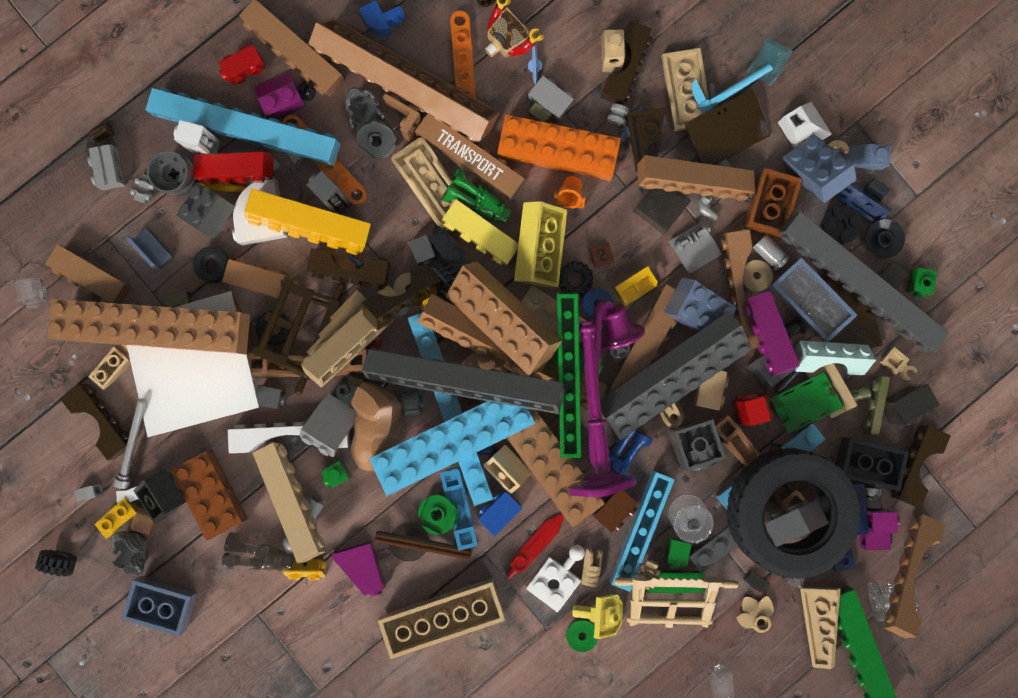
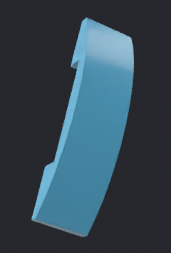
M459 468L440 473L446 496L451 498L458 506V519L454 526L458 550L478 546Z

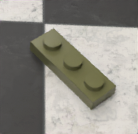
M875 376L871 383L872 396L868 400V415L863 422L865 434L879 436L890 382L889 377Z

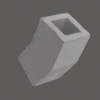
M101 483L74 490L77 502L104 495Z

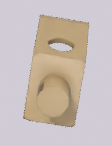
M604 30L601 35L602 72H621L625 58L624 30ZM611 59L617 60L616 62H610Z

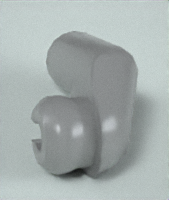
M700 196L698 200L700 213L714 222L719 214L711 209L712 196Z

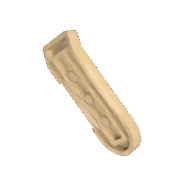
M421 137L394 154L391 160L433 221L442 229L445 223L442 219L455 201L444 202L441 200L448 186L452 184V179L431 147Z

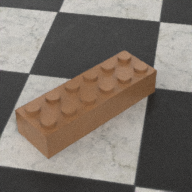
M478 262L462 266L446 297L529 376L542 371L562 342V339Z

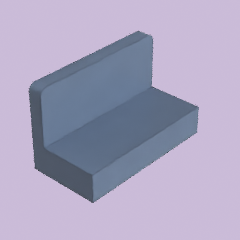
M147 228L143 229L135 238L130 236L126 238L152 268L160 270L174 258Z

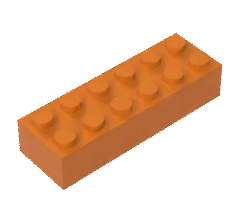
M505 114L497 155L505 160L611 181L621 138Z

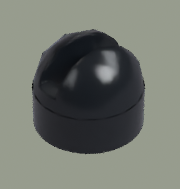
M304 84L299 89L303 100L311 101L314 99L316 92L311 85Z

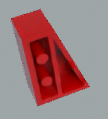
M768 391L759 394L745 393L735 396L736 400L731 401L737 424L752 426L771 421L774 414Z

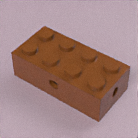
M213 450L205 451L170 470L179 489L184 493V498L206 541L248 520Z

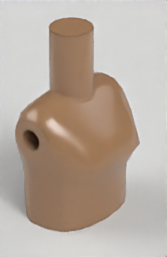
M144 507L135 508L137 513L132 517L129 530L149 535L154 523Z

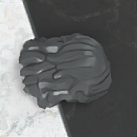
M352 87L346 94L345 106L350 116L349 126L350 128H355L357 132L365 122L373 118L384 121L385 118L379 106V99L370 88Z
M132 531L115 532L111 537V544L114 548L113 554L117 555L118 551L121 554L116 558V561H113V564L118 568H124L125 574H141L144 569L145 552L147 550L144 537Z

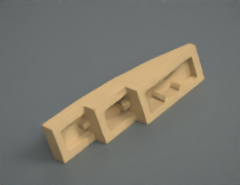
M358 290L330 317L332 321L319 333L320 338L307 351L309 355H312L321 343L331 338L337 329L342 328L351 316L356 315L362 309V303L367 299Z

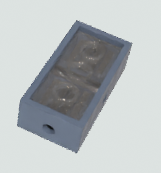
M802 258L796 260L768 286L815 336H819L821 342H829L857 316Z

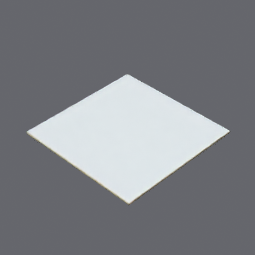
M232 291L174 307L237 312ZM127 346L138 397L146 401L143 419L148 437L259 408L247 353L242 355Z

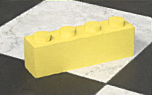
M457 199L442 219L445 222L443 224L444 227L452 232L454 230L459 232L461 239L467 243L471 241L476 244L475 248L484 255L487 252L493 256L491 260L500 266L502 264L507 265L518 250V243Z

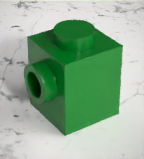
M923 268L910 270L906 293H911L913 297L922 299L933 295L938 271Z
M343 460L321 471L323 474L321 478L324 484L330 486L331 489L352 477Z
M669 537L664 558L669 567L681 569L682 566L687 568L692 544L686 540Z

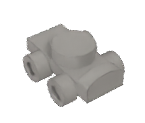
M143 174L142 178L137 176L135 184L139 186L138 188L133 187L130 194L134 195L133 200L146 204L147 200L151 201V193L155 188L150 184L147 175Z

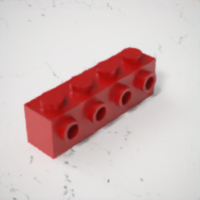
M265 152L194 155L193 178L200 180L201 184L213 185V182L230 184V181L240 184H247L248 181L265 183V180H273L274 156Z

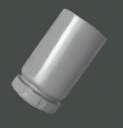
M767 234L752 247L770 266H773L775 271L782 268L790 259V256L786 255L785 251Z

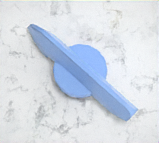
M533 46L532 60L528 63V69L533 73L535 85L538 82V72L542 69V63L537 59L536 46Z

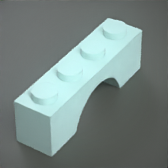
M800 340L794 348L800 364L795 370L797 372H814L827 364L841 363L847 374L865 375L876 361L869 345Z

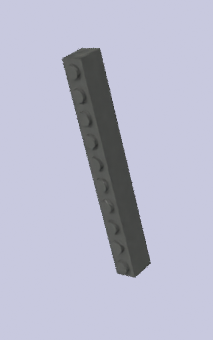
M801 212L792 213L778 231L783 236V241L790 245L793 244L798 248V253L805 257L808 256L813 260V265L820 269L823 268L828 272L827 276L834 281L838 280L844 290L854 293L859 302L869 305L874 314L884 317L889 326L900 330L901 335L915 342V346L923 352H936L949 334L947 330Z
M369 349L362 368L363 374L369 380L555 414L560 413L565 394L563 383L555 379L543 380L537 376L525 377L515 372H510L509 374L502 373L497 369L485 370L475 365L468 367L462 366L457 362L445 363L439 359L427 360L421 356L410 357L399 352L395 354L387 353L382 349Z

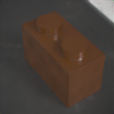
M622 490L609 495L604 501V505L592 515L611 533L614 530L617 532L623 526V520L635 513L638 503Z

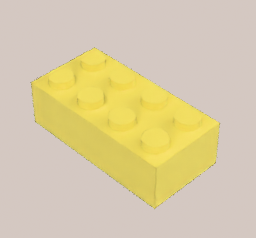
M541 201L523 203L514 281L538 287H558L567 218L566 209Z

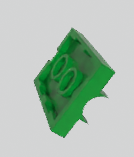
M825 372L770 398L788 434L844 408L837 394H831L829 388L832 385ZM810 381H813L812 383H810V384H808V385L802 387V385H804V384H806V383H808V382H810ZM792 390H795L794 392L789 393V394H787V395L784 396V394H786V393H788V392H790V391H792ZM829 410V413H826V414H824V415L818 417V415H820V414H822V413H824V412H826V411ZM811 419L810 422L800 426L801 423Z

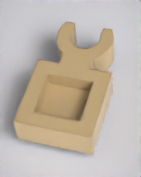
M891 347L879 361L893 374L900 372L901 378L906 381L911 380L907 375L908 370L912 373L918 372L914 366L906 364L910 359L896 347Z

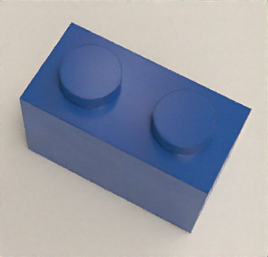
M506 490L503 493L499 491L492 499L494 502L489 507L485 505L478 512L480 515L478 521L494 537L523 508Z

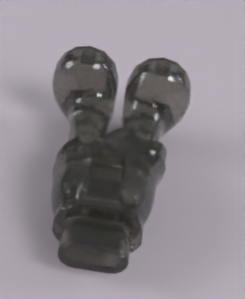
M230 532L224 544V551L228 552L224 553L222 557V567L226 570H232L234 566L251 567L250 569L266 571L291 570L294 555L268 544L244 543L240 541L239 534ZM233 552L255 554L253 558L244 557Z

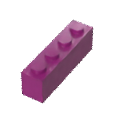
M771 291L747 298L743 310L746 317H749L751 320L750 328L753 335H756L758 338V349L765 356V367L768 373L771 372L772 377L796 370L800 364Z

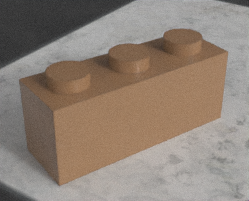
M236 258L235 261L228 260L222 282L278 298L282 290L280 286L281 279L284 281L289 279V277L284 275V271L273 268V272L265 270L266 266L257 263L254 266L247 265L248 261Z

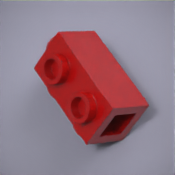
M253 44L242 47L239 52L227 55L222 61L218 62L221 67L219 72L224 81L228 80L232 85L242 84L246 78L252 75H259L263 72V69L267 68Z

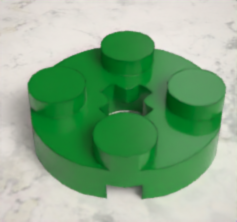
M442 494L432 495L423 500L418 510V516L421 519L423 529L434 535L450 531L458 519L457 504L451 498ZM440 510L442 517L436 519L434 511Z

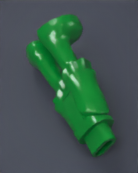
M459 168L454 174L451 183L475 195L474 199L451 184L444 192L441 200L450 202L457 199L472 208V211L476 214L505 224L511 210L506 208L505 203H502L485 187L482 188L480 184L475 186L466 178L465 171Z

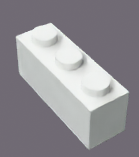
M179 120V124L174 129V140L195 155L218 154L221 141L205 127Z

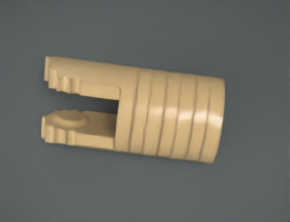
M591 549L585 550L582 585L598 587L603 555L602 550H595L594 556Z

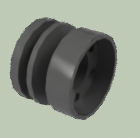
M173 151L156 153L150 159L147 166V177L150 184L155 189L175 196L188 195L197 182L199 183L200 181L193 178L194 161Z

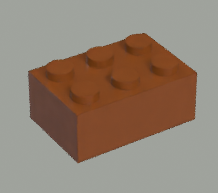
M767 168L762 169L757 176L755 193L752 194L743 229H750V231L781 239L783 236L778 231L793 213L802 179Z

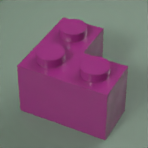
M882 507L881 509L867 508L869 534L859 535L860 547L865 550H891V544L893 543L891 533H898V527L900 526V518L897 512Z

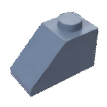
M876 144L848 146V154H843L845 158L854 164L855 168L881 171L890 164L891 146Z

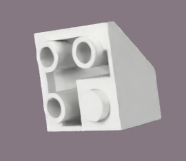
M812 102L798 107L778 122L794 149L814 134L821 140L832 135Z

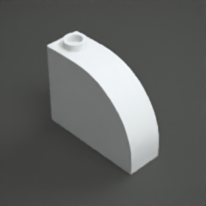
M273 177V180H265V183L254 182L243 190L235 203L233 212L235 229L232 230L234 240L244 246L287 238L288 235L285 231L274 232L269 230L268 226H253L245 220L244 211L251 188L281 197L278 181Z

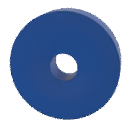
M595 288L585 294L582 300V309L586 316L593 319L594 309L596 308L594 306L595 301L608 300L613 303L609 292L604 289Z

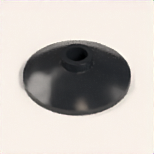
M878 220L867 230L865 237L866 246L876 257L891 258L897 255L905 244L904 230L893 220ZM881 236L885 237L884 243L880 241Z

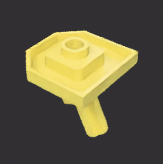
M609 594L596 597V605L592 607L574 605L572 613L574 617L587 618L591 622H595L594 638L602 639L617 634L622 625L623 602L619 595Z

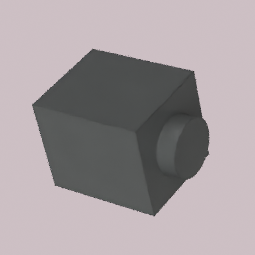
M427 235L408 242L418 266H423L424 264L429 266L434 263L433 260L436 259Z
M264 385L257 386L256 395L259 406L282 409V405L286 404L287 394H285V389Z

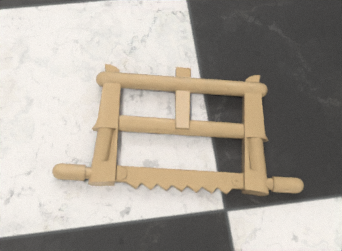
M634 575L632 579L627 577H617L614 579L615 585H632V597L629 598L631 602L630 615L626 618L630 626L638 623L665 624V627L673 628V624H697L708 628V625L713 623L711 617L718 602L716 597L719 588H737L739 586L736 580H722L719 577H708V580L700 578L696 580L690 578L688 580L684 577L682 579L677 577L674 579L670 577L667 579L663 577L647 579L645 576ZM645 587L706 588L704 600L643 598ZM642 606L669 607L666 616L640 615ZM676 608H702L701 617L675 616Z

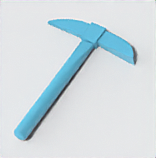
M770 63L766 64L710 100H706L696 79H694L692 92L701 113L703 114L711 110L713 106L772 71V65Z

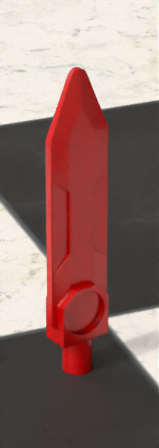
M563 514L546 520L512 558V561L509 563L511 568L505 573L510 579L517 572L521 574L522 571H525L559 533L564 518Z

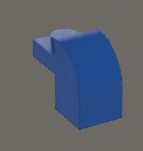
M375 0L358 8L369 31L377 36L392 35L389 27H396L406 20L401 6L382 14Z

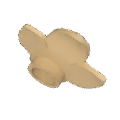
M745 596L742 600V610L744 613L736 617L737 621L744 628H753L759 633L767 632L771 627L770 617L774 611L771 599L768 596H764L758 602L752 597ZM759 619L764 620L762 625H758Z

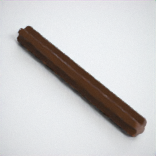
M377 531L375 534V542L464 559H470L472 554L471 548L459 551L458 546L383 531Z

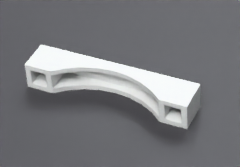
M293 422V426H286L285 423H273L274 427H266V424H254V428H246V424L234 425V429H228L229 453L253 452L261 444L272 438L282 435H300L305 422ZM350 431L338 448L351 447Z

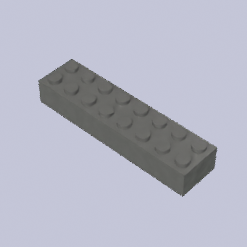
M729 312L725 313L600 400L601 413L618 438L621 440L641 425L647 423L654 416L663 412L670 405L679 401L683 396L695 390L699 385L711 379L715 374L752 350L742 325Z

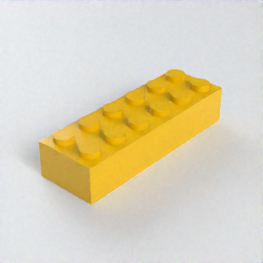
M252 188L244 211L245 220L250 225L260 227V225L268 226V229L274 232L282 230L288 232V235L291 237H306L309 242L319 244V241L327 243V247L333 249L344 248L347 253L354 255L362 253L371 225L370 223Z

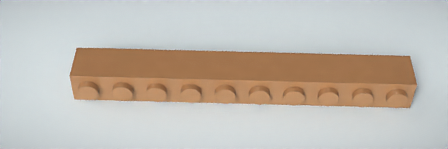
M431 294L417 321L418 323L436 331L445 338L459 343L462 347H467L478 355L494 361L497 365L504 366L521 376L529 377L460 309ZM551 357L542 371L530 376H537L543 380L555 379L559 381L558 360ZM580 371V406L589 411L585 374ZM598 381L601 400L604 397L607 385Z

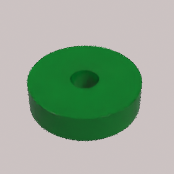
M577 619L571 622L566 631L569 646L577 652H587L593 649L598 639L594 638L595 625L587 619ZM582 632L586 634L584 638L578 637Z

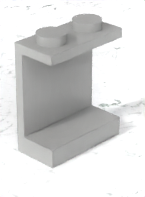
M327 393L302 427L300 437L306 444L319 448L318 450L322 454L334 457L337 448L354 426L357 413L355 409H351L344 402Z

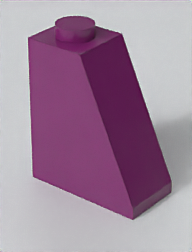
M373 541L339 550L332 554L333 560L363 595L370 594L372 597L382 593L381 590H384L386 585Z

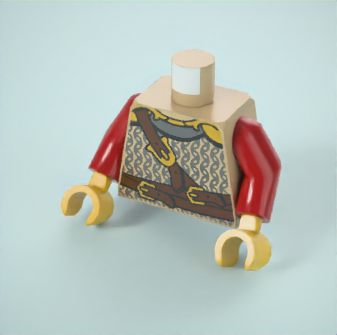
M497 0L498 5L495 6L490 15L487 31L488 39L491 43L485 48L486 53L490 57H493L499 51L504 57L525 55L535 45V41H541L544 38L543 35H539L536 38V33L539 29L529 31L508 8L504 10L503 7L509 5L511 0H506L505 3L502 0Z

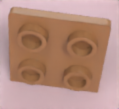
M384 94L383 98L387 107L404 117L400 123V130L404 139L412 143L416 136L415 130L422 122L419 110L411 104L406 106L401 103L402 100L393 94L391 96Z

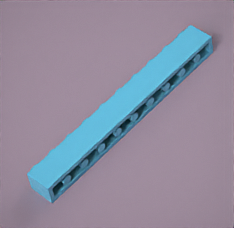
M162 87L160 90L152 88L145 109L151 115L177 123H179V120L205 127L209 132L331 166L335 164L341 145L334 135L328 133L320 135L317 134V131L310 128L302 130L295 124L287 123V125L281 124V121L274 118L266 120L256 113L248 115L238 108L226 109V106L216 102L214 105L208 104L207 100L198 97L196 100L190 99V96L180 92L178 95L172 94V91Z
M421 313L409 317L408 321L421 357L427 360L439 359L444 362L433 330L417 322ZM434 391L444 422L462 414L456 395ZM477 453L458 461L474 506L492 500L493 497Z

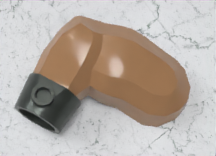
M350 373L339 383L336 395L351 409H355L357 413L354 423L355 434L351 445V456L355 464L362 470L374 471L369 458L394 447L400 431L402 405L392 393L382 386Z

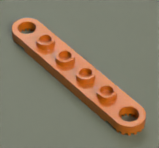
M456 11L450 18L455 86L476 99L470 19L466 12ZM463 17L466 20L465 24L462 26L456 25V18Z
M288 115L282 121V124L287 125L289 121L295 120L298 123L299 129L306 130L308 128L296 115ZM337 158L334 166L313 161L352 204L359 206L365 203L368 197L366 190ZM359 190L362 192L363 196L360 200L352 198L354 191Z

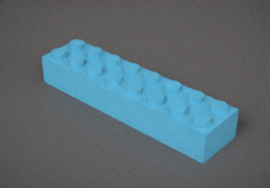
M487 401L369 458L386 496L535 424L528 408Z

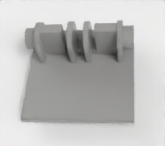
M703 222L698 223L669 241L688 274L722 255L709 233L711 232L709 226H705Z

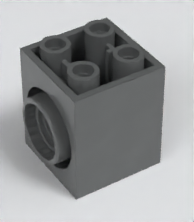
M702 418L667 430L679 468L686 471H697L711 467L717 461L726 459L713 419Z

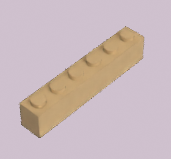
M386 286L378 291L379 294L384 296L400 295L390 286ZM361 309L356 315L351 316L342 328L337 329L331 338L321 343L312 355L304 359L301 365L305 374L322 388L386 327L377 330L363 316Z
M273 442L253 452L297 563L306 562L326 552L324 539L318 534L316 529L317 522L311 517L309 512V503L301 493L302 486L296 481L294 467L287 459L286 448L280 443Z

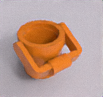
M575 176L565 178L559 191L554 192V203L568 209H583L586 196H582V181Z

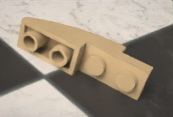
M118 345L113 347L88 376L103 390L131 366L127 346Z

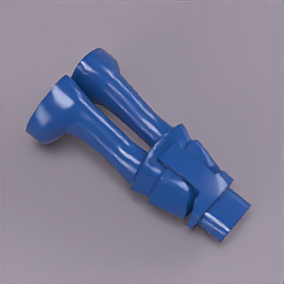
M634 430L623 439H619L609 454L611 471L626 474L637 453L643 447L649 446L653 440L638 431L631 447L623 459L619 458L637 430Z

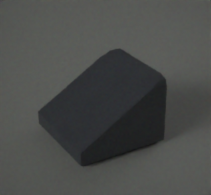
M876 179L869 181L864 188V191L879 201H882L890 190Z

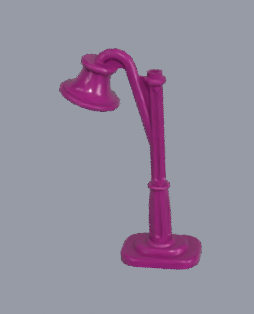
M608 300L597 304L594 309L593 324L592 321L580 322L579 333H581L590 418L587 421V425H589L591 473L582 478L581 481L569 485L568 492L572 496L602 497L636 485L635 476L611 471L609 449L604 426L606 420L602 419L598 380L600 348L611 350L628 346L642 338L645 334V328L630 322L626 316L627 306L623 304L614 305ZM602 320H603V322H604V333L601 335V331H602Z

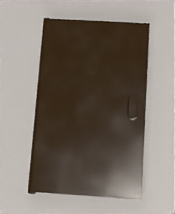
M754 89L684 123L699 163L715 165L770 136Z
M827 275L820 276L857 314L829 342L869 345L870 349L883 346L876 315L871 311L872 308L859 302L854 293L844 290L838 280L834 281Z

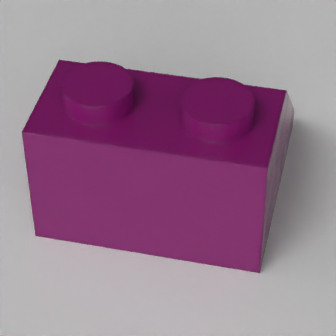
M290 71L255 87L258 101L268 119L274 118L278 120L306 107Z

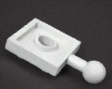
M574 545L570 548V557L563 565L549 556L526 586L528 591L556 612H559L581 582L579 577L569 571L575 561H579L585 556V550L580 545ZM556 579L559 582V586L556 589H551L548 586L550 580Z

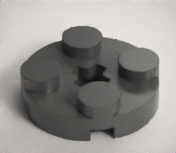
M373 118L362 124L357 133L358 148L368 158H386L395 149L396 133L388 123ZM373 136H379L382 142H372Z

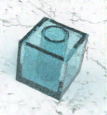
M767 37L759 47L746 72L752 74L770 63L773 70L760 77L759 80L772 85L780 76L793 51Z

